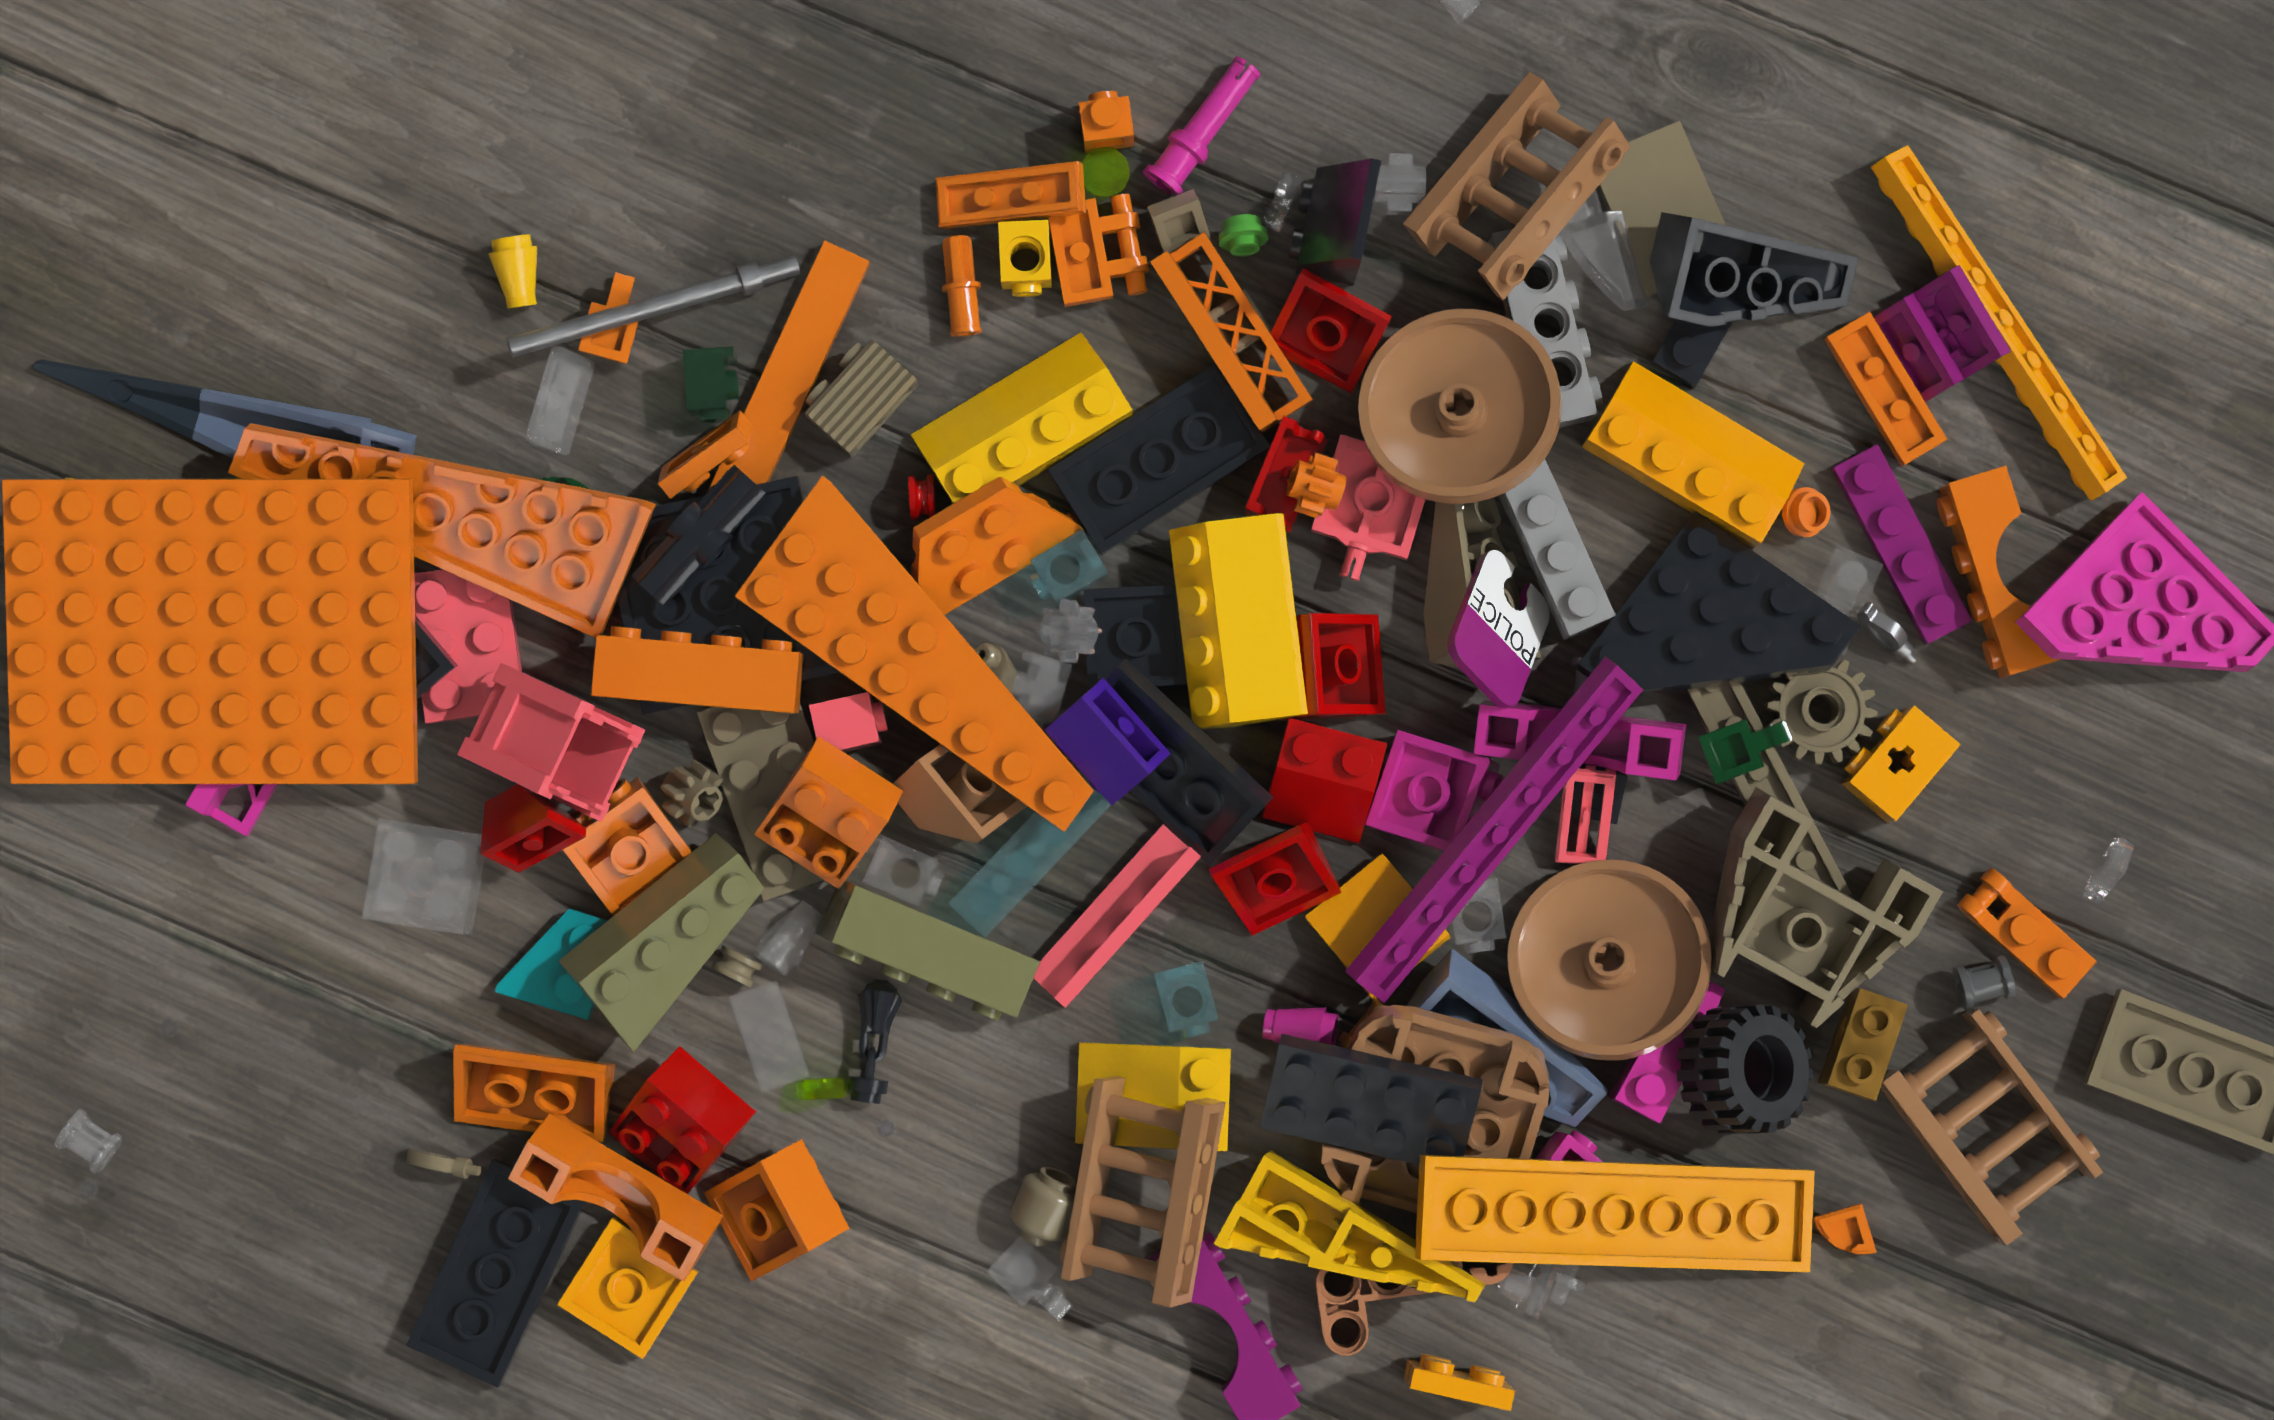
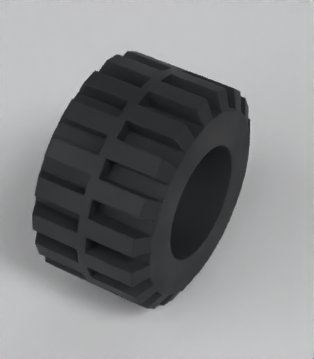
M1764 1005L1713 1008L1707 1010L1706 1015H1699L1692 1021L1694 1029H1686L1682 1037L1685 1046L1684 1048H1679L1677 1060L1681 1061V1070H1676L1677 1082L1682 1081L1683 1090L1680 1092L1683 1102H1690L1691 1104L1689 1113L1694 1119H1702L1703 1127L1708 1130H1717L1719 1134L1776 1132V1129H1785L1791 1125V1118H1798L1802 1113L1803 1107L1801 1102L1808 1101L1811 1093L1807 1086L1808 1080H1813V1069H1809L1808 1059L1812 1058L1810 1047H1805L1803 1043L1806 1036L1801 1028H1794L1795 1020L1788 1013L1781 1014L1780 1008ZM1744 1062L1746 1067V1077L1744 1074Z

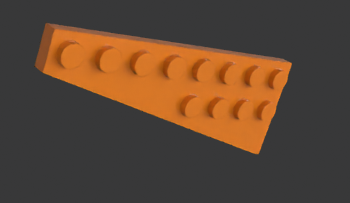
M253 423L244 428L228 473L241 479H413L414 557L594 638L597 635H602L656 506V504L643 499Z
M821 476L735 597L1065 833L1094 793V790L832 482Z

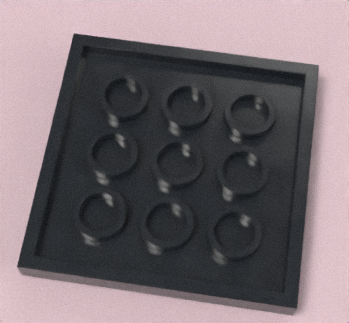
M798 476L757 484L767 496L733 531V538L722 553L706 568L702 569L700 567L688 580L687 584L665 606L652 597L631 576L667 538L665 533L676 518L693 502L699 503L704 496L655 506L618 595L624 627L641 629V639L661 640V631L692 633L691 643L711 645L712 635L742 638L741 647L761 649L762 639L792 642V652L804 654L802 681L840 673L735 597L804 501ZM639 700L643 715L689 705Z

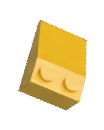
M1079 1042L1075 1143L1084 1144L1088 1121L1085 1103L1088 1092L1094 1085V1079L1120 1076L1126 1078L1123 1097L1179 1111H1182L1185 1108L1186 1101L1211 1098L1226 1102L1217 1151H1227L1231 1049ZM1119 1117L1114 1146L1178 1149L1180 1137H1178L1177 1131Z

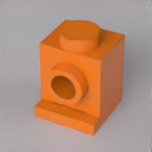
M1101 91L1088 95V101L1078 103L1085 153L1134 147V131L1129 96L1118 97L1117 91Z

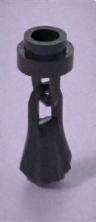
M876 979L872 983L866 984L864 990L857 994L861 1014L859 1053L860 1058L866 1064L864 1076H848L847 1089L852 1090L850 1100L880 1104L881 1095L887 1094L888 1081L874 1077L875 1065L883 1060L887 1052L890 1028L902 1003V999L897 988L889 983L888 980ZM870 1034L880 1035L878 1051L873 1046L868 1050Z

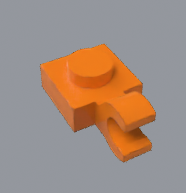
M615 272L607 305L591 302L588 315L627 304L635 277ZM639 321L582 337L578 351L627 365Z

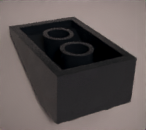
M1370 158L1319 167L1316 170L1314 182L1304 180L1298 210L1308 211L1304 230L1294 229L1289 258L1298 260L1295 274H1300L1304 268L1322 279L1354 285L1362 260L1382 160Z

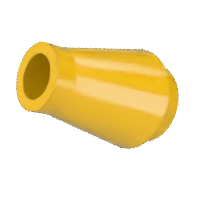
M526 234L491 240L493 252L488 253L505 296L507 309L536 305L537 246H532L531 235Z

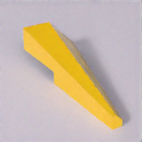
M1272 1150L1263 1156L1243 1195L1235 1203L1214 1242L1216 1246L1224 1249L1233 1248L1256 1253L1261 1257L1270 1259L1280 1258L1308 1264V1267L1382 1283L1391 1282L1415 1287L1419 1291L1428 1293L1438 1292L1466 1298V1301L1476 1302L1486 1285L1450 1261L1416 1259V1240L1362 1206L1341 1197V1193Z

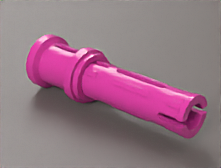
M1238 56L1234 57L1229 68L1184 129L1178 128L1176 131H1172L1167 137L1169 141L1168 146L1155 164H1148L1144 168L1143 174L1166 194L1174 197L1183 192L1181 185L1197 164L1202 165L1207 160V154L1209 153L1206 148L1254 82L1260 78V72L1250 64L1241 78L1237 80L1245 70L1244 65L1247 62L1245 59Z

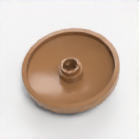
M1452 309L1432 313L1407 324L1380 347L1372 358L1363 377L1359 393L1358 412L1361 431L1368 451L1380 470L1391 481L1407 492L1423 499L1447 504H1465L1488 500L1513 489L1527 479L1541 465L1550 452L1559 430L1562 415V398L1553 362L1545 348L1528 330L1511 319L1496 313L1477 309Z
M1596 860L1578 864L1559 872L1539 886L1525 902L1516 917L1511 930L1507 955L1512 990L1521 1011L1540 1034L1556 1046L1578 1056L1596 1060L1635 1058L1659 1049L1672 1041L1690 1024L1698 1013L1708 991L1712 966L1709 933L1699 909L1689 895L1664 874L1650 867L1624 860Z

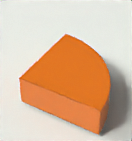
M1861 1203L1813 1216L1812 1221L1819 1234L1834 1247L1854 1254L1877 1253Z

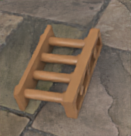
M1531 72L1525 76L1403 223L1420 248L1430 255L1436 257L1449 242L1483 263L1478 272L1495 295L1502 300L1506 298L1516 285L1523 281L1531 266L1610 171L1620 164L1623 156L1631 147L1614 120L1607 116L1592 133L1559 114L1557 110L1561 105L1545 81ZM1543 128L1579 148L1561 171L1525 150ZM1511 166L1547 187L1529 210L1493 188ZM1480 204L1515 225L1497 248L1462 227V224Z
M1970 1009L1964 1012L1962 1016L1972 1028L1971 1031L1913 1075L1910 1072L1902 1075L1899 1070L1889 1069L1885 1073L1880 1090L1995 1242L2007 1246L2023 1234L2014 1223L2020 1218L2018 1212L2077 1167L2084 1176L2097 1178L2103 1171L2095 1162L2100 1157V1154L2092 1142L2083 1133H2079L2076 1136L2002 1040L2007 1036V1032L1999 1020L1990 1011L1983 1014L1980 1009ZM1985 1046L2003 1070L1946 1114L1942 1115L1939 1112L1933 1116L1922 1102V1099L1927 1096L1925 1091ZM2016 1086L2034 1111L1975 1156L1969 1153L1964 1157L1953 1142L1958 1137L1956 1131ZM2047 1127L2065 1151L2007 1196L1999 1194L1995 1197L1983 1182L1989 1178L1987 1172Z
M1124 1077L1094 1079V1085L1089 1090L1085 1103L1088 1121L1069 1233L1065 1237L1060 1250V1260L1063 1263L1061 1279L1072 1281L1092 1276L1093 1267H1098L1151 1281V1285L1154 1287L1152 1303L1171 1308L1192 1302L1226 1102L1211 1098L1186 1101L1185 1108L1179 1111L1123 1097L1126 1079ZM1119 1117L1177 1131V1135L1180 1137L1177 1157L1170 1161L1114 1147ZM1110 1167L1168 1181L1171 1187L1168 1208L1165 1211L1106 1197ZM1102 1217L1159 1231L1160 1236L1163 1238L1159 1258L1156 1261L1097 1246Z

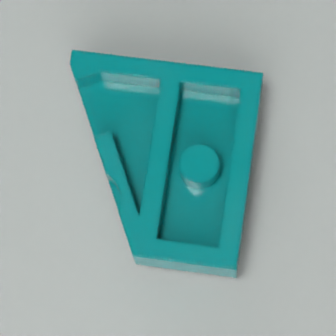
M568 909L497 984L495 992L590 1020L594 1006L558 961L608 920Z

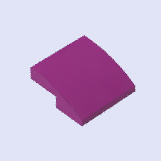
M1960 265L1950 269L1913 294L1901 299L1873 317L1925 403L2011 352Z

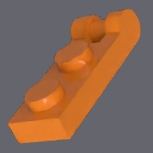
M1990 867L1980 878L1982 882L1980 887L1972 896L1966 894L1957 904V907L2059 999H2064L2097 961L2018 892L2003 875ZM1998 897L2007 906L1995 918L1987 908Z

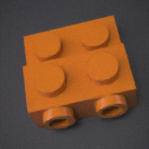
M638 777L630 783L625 778L617 781L608 800V803H611L609 810L602 822L577 810L570 813L574 819L586 828V837L563 849L564 853L613 916L693 852Z

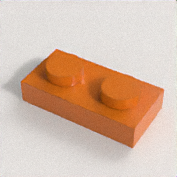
M739 410L663 465L658 485L670 499L683 489L686 493L695 491L709 478L710 473L708 471L722 461L726 465H730L746 453L749 449L747 443L750 441L753 425Z

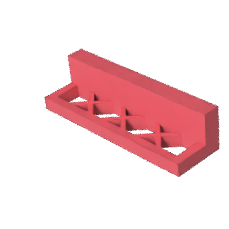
M1163 824L1042 958L1033 979L1066 1008L1198 862L1201 856L1182 842Z

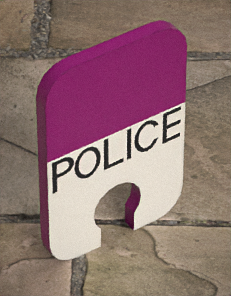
M1492 550L1482 554L1478 559L1448 636L1447 646L1451 659L1460 670L1496 706L1506 709L1516 705L1521 698L1548 625L1550 613L1545 598L1531 583L1524 585L1521 590L1519 610H1515L1510 606L1504 595V582L1512 576L1515 566L1501 552Z

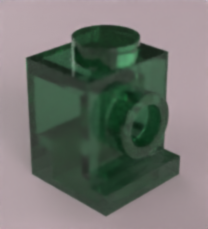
M734 347L683 350L687 411L691 416H699L700 423H722L730 418L729 414H731V400H739L737 370L728 369V364H738V355Z

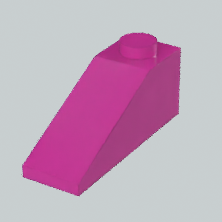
M1710 981L1705 999L1693 1020L1699 1015H1706L1707 1010L1717 1008L1725 989ZM1692 1021L1678 1036L1661 1048L1645 1055L1629 1058L1608 1098L1644 1118L1660 1124L1682 1084V1081L1677 1082L1676 1070H1681V1061L1677 1060L1678 1049L1685 1046L1682 1037L1686 1029H1694Z

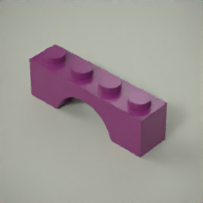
M1210 1231L1202 1238L1192 1302L1189 1303L1200 1304L1219 1313L1228 1322L1235 1334L1237 1359L1231 1376L1221 1388L1222 1394L1238 1420H1279L1301 1407L1296 1394L1304 1389L1290 1365L1286 1364L1279 1368L1270 1353V1350L1278 1345L1263 1320L1253 1324L1244 1306L1252 1301L1237 1275L1227 1280L1218 1262L1226 1257L1221 1248L1214 1244L1215 1238ZM1161 1248L1144 1258L1156 1261L1160 1256Z

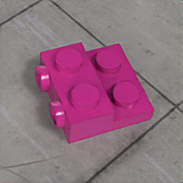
M1397 730L1365 825L1444 852L1504 780L1503 775L1498 774L1500 764L1484 756Z

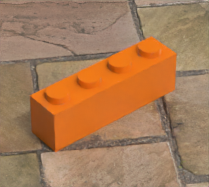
M611 626L610 636H596L591 696L799 714L804 654L792 652V642L762 639L761 649L741 647L742 638L712 635L711 645L691 643L692 633L661 631V640L641 639V629Z

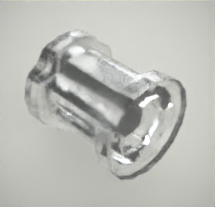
M79 1109L63 1127L54 1146L60 1150L68 1148L90 1164L89 1170L97 1174L113 1158L124 1137L118 1133L110 1135L87 1119L88 1113Z

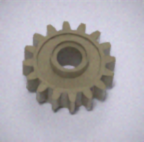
M1844 659L1829 671L1814 673L1801 671L1799 673L1782 674L1786 681L1784 684L1776 682L1770 684L1768 689L1777 696L1775 701L1764 704V710L1774 712V721H1771L1766 727L1786 720L1793 739L1777 747L1782 748L1791 745L1794 748L1792 759L1798 761L1806 753L1811 754L1812 765L1818 766L1822 764L1824 755L1828 753L1830 760L1835 764L1843 761L1841 748L1844 747L1848 752L1855 754L1861 750L1855 738L1857 736L1863 738L1871 737L1873 731L1864 725V720L1876 717L1878 711L1866 708L1865 701L1872 698L1875 692L1874 690L1861 691L1858 685L1866 676L1863 672L1851 677L1846 674L1849 661ZM1814 697L1825 699L1831 707V717L1826 724L1817 723L1809 714V704Z

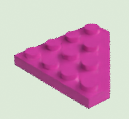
M2143 492L2135 496L2015 622L2052 659L2247 672L2255 667L2274 646V624Z

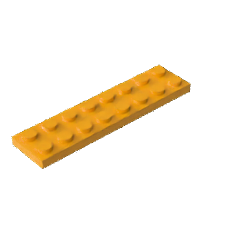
M1420 1155L1415 1258L1433 1261L1810 1272L1815 1171L1789 1168Z

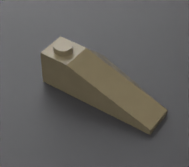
M1494 497L1475 503L1447 504L1436 502L1423 613L1430 663L1459 668L1453 662L1448 652V636L1480 556L1489 551L1497 550L1505 555L1515 568L1519 567L1513 551L1506 553L1496 529L1501 522V516ZM1512 574L1504 582V595L1510 606L1515 610H1519L1520 593ZM1540 646L1534 661L1541 659Z

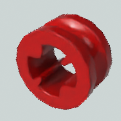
M927 474L924 480H918L915 475H909L908 488L911 520H918V517L922 514H927L929 517L937 514L934 474Z

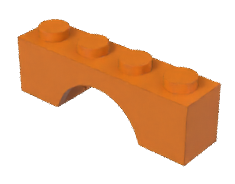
M2007 466L1953 481L1941 487L1939 490L1942 497L1937 498V509L1945 527L1951 526L1957 545L1952 546V555L1958 572L1961 575H1967L1972 593L1967 594V602L1976 623L1982 622L1987 641L1982 642V648L1988 667L1991 670L1997 669L2001 679L2062 660L2050 658L2015 623L2030 605L2014 597L2004 586L1998 573L1996 552L2000 537L2006 527L2021 514Z
M550 1113L527 1141L508 1178L550 1204L565 1200H580L599 1205L621 1218L635 1234L639 1243L640 1257L683 1282L704 1253L724 1215Z

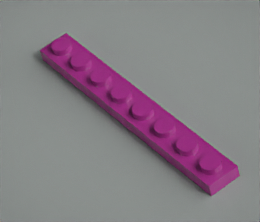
M1604 657L1345 972L1385 1003L1643 689L1617 664Z

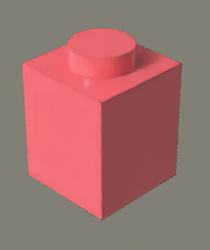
M868 692L809 705L816 739L820 736L843 752L882 744L880 732L888 731L883 703L881 701L873 703L871 694Z

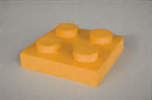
M614 1217L608 1223L557 1305L636 1356L644 1359L699 1271L693 1268L683 1282L640 1257L639 1243L635 1234L629 1226Z
M1421 1353L1420 1362L1407 1360L1403 1379L1410 1389L1511 1411L1515 1390L1504 1381L1505 1376L1500 1374L1501 1371L1471 1365L1469 1373L1454 1370L1455 1365L1449 1359Z

